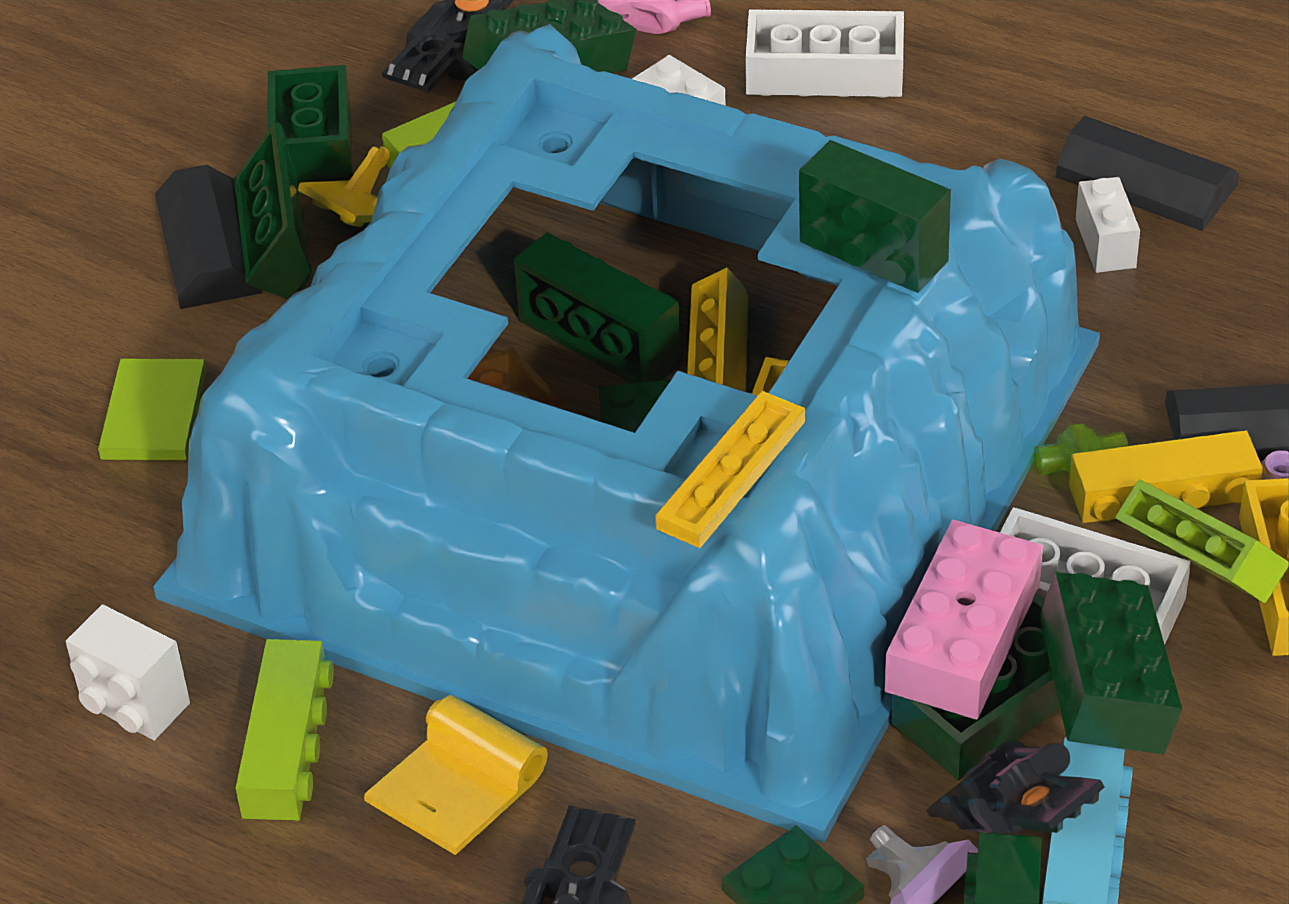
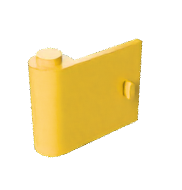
M448 695L443 699L435 701L427 712V740L364 794V801L456 855L538 780L546 765L548 753L547 749L539 743L458 697Z

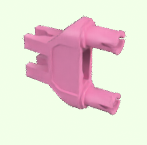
M598 0L601 5L610 11L620 14L624 21L638 31L652 34L675 31L681 22L710 17L711 15L709 0Z

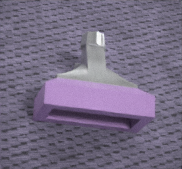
M883 825L869 839L877 850H874L866 860L869 867L881 870L891 878L892 886L889 896L892 899L890 904H934L966 872L967 853H978V849L969 839L953 843L944 841L932 846L912 847L886 825Z

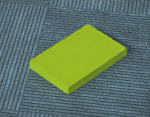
M120 358L98 448L101 460H187L189 438L192 436L206 374L205 360Z

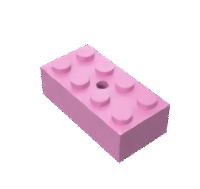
M952 519L886 652L885 692L978 720L1039 587L1043 545Z

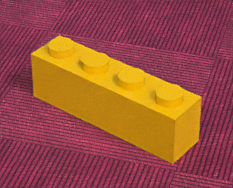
M1246 430L1074 453L1071 458L1069 487L1082 523L1116 519L1115 516L1138 479L1197 509L1221 504L1241 503L1245 480H1261L1263 468Z

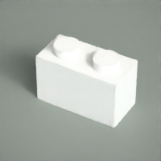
M1100 178L1079 182L1076 222L1095 272L1136 268L1140 228L1120 178Z

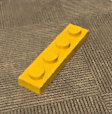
M761 391L656 514V530L700 549L805 423V408Z

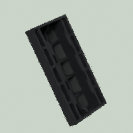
M1084 115L1069 133L1057 163L1056 178L1079 186L1081 181L1119 177L1130 205L1203 231L1238 186L1239 173L1225 165Z
M209 165L174 171L157 190L155 197L180 309L261 294V289L246 284L234 178Z
M1289 384L1171 390L1166 392L1165 405L1174 440L1247 430L1260 461L1265 460L1270 453L1275 451L1289 452Z

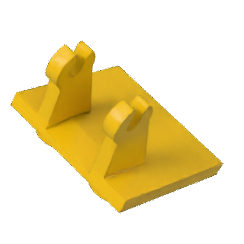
M373 146L349 181L300 182L298 190L312 198V203L315 206L332 210L339 214L342 222L357 227L363 226L364 223L372 221L378 197L372 195L371 190L381 168L389 160V150L383 146L380 149Z

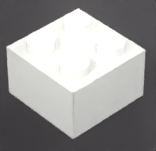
M102 604L65 641L71 661L70 667L75 676L79 691L78 697L82 705L94 714L102 713L114 719L128 732H138L155 741L190 704L178 646L175 640Z

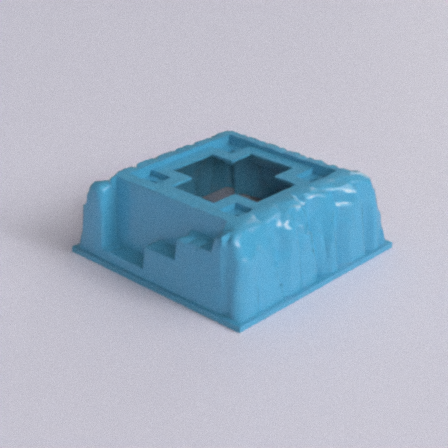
M551 24L535 29L530 33L522 30L512 32L506 39L501 41L487 64L466 80L455 106L434 138L426 144L406 147L397 156L390 168L386 183L379 189L372 221L368 227L359 234L337 245L331 258L317 267L311 287L294 293L268 321L249 330L236 343L233 355L226 367L202 395L198 415L193 425L192 436L189 438L188 481L182 498L184 532L177 541L176 559L153 586L155 597L160 601L264 639L323 641L325 659L332 660L335 665L434 701L443 699L448 695H454L516 731L786 830H790L797 825L812 839L824 843L892 721L893 694L885 692L886 652L952 519L992 531L998 529L1099 345V332L1079 327L1074 244L1068 233L1061 229L1058 212L1046 183L1030 168L1018 163L998 159L986 164L983 169L977 165L971 166L966 170H954L932 163H919L903 155L837 136L825 137L815 130L754 113L745 114L738 109L688 94L669 93L662 87L609 72H597L581 65L576 48ZM829 140L951 189L949 261L919 293L800 242L799 169ZM513 187L594 211L599 203L756 249L759 250L758 260L797 271L807 279L838 286L769 392L774 396L804 407L805 423L700 549L656 530V514L757 397L756 395L677 371L637 431L633 433L467 379L508 325V317L431 294L430 292Z

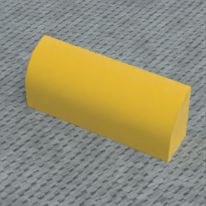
M724 268L692 284L687 374L746 392L748 294L745 287L728 268Z

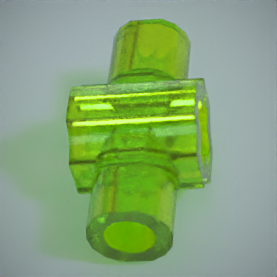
M1083 423L1068 426L1062 434L1057 435V443L1036 446L1034 449L1035 463L1040 475L1067 471L1070 477L1072 454L1127 447L1128 443L1123 431L1096 435L1094 429L1085 427Z

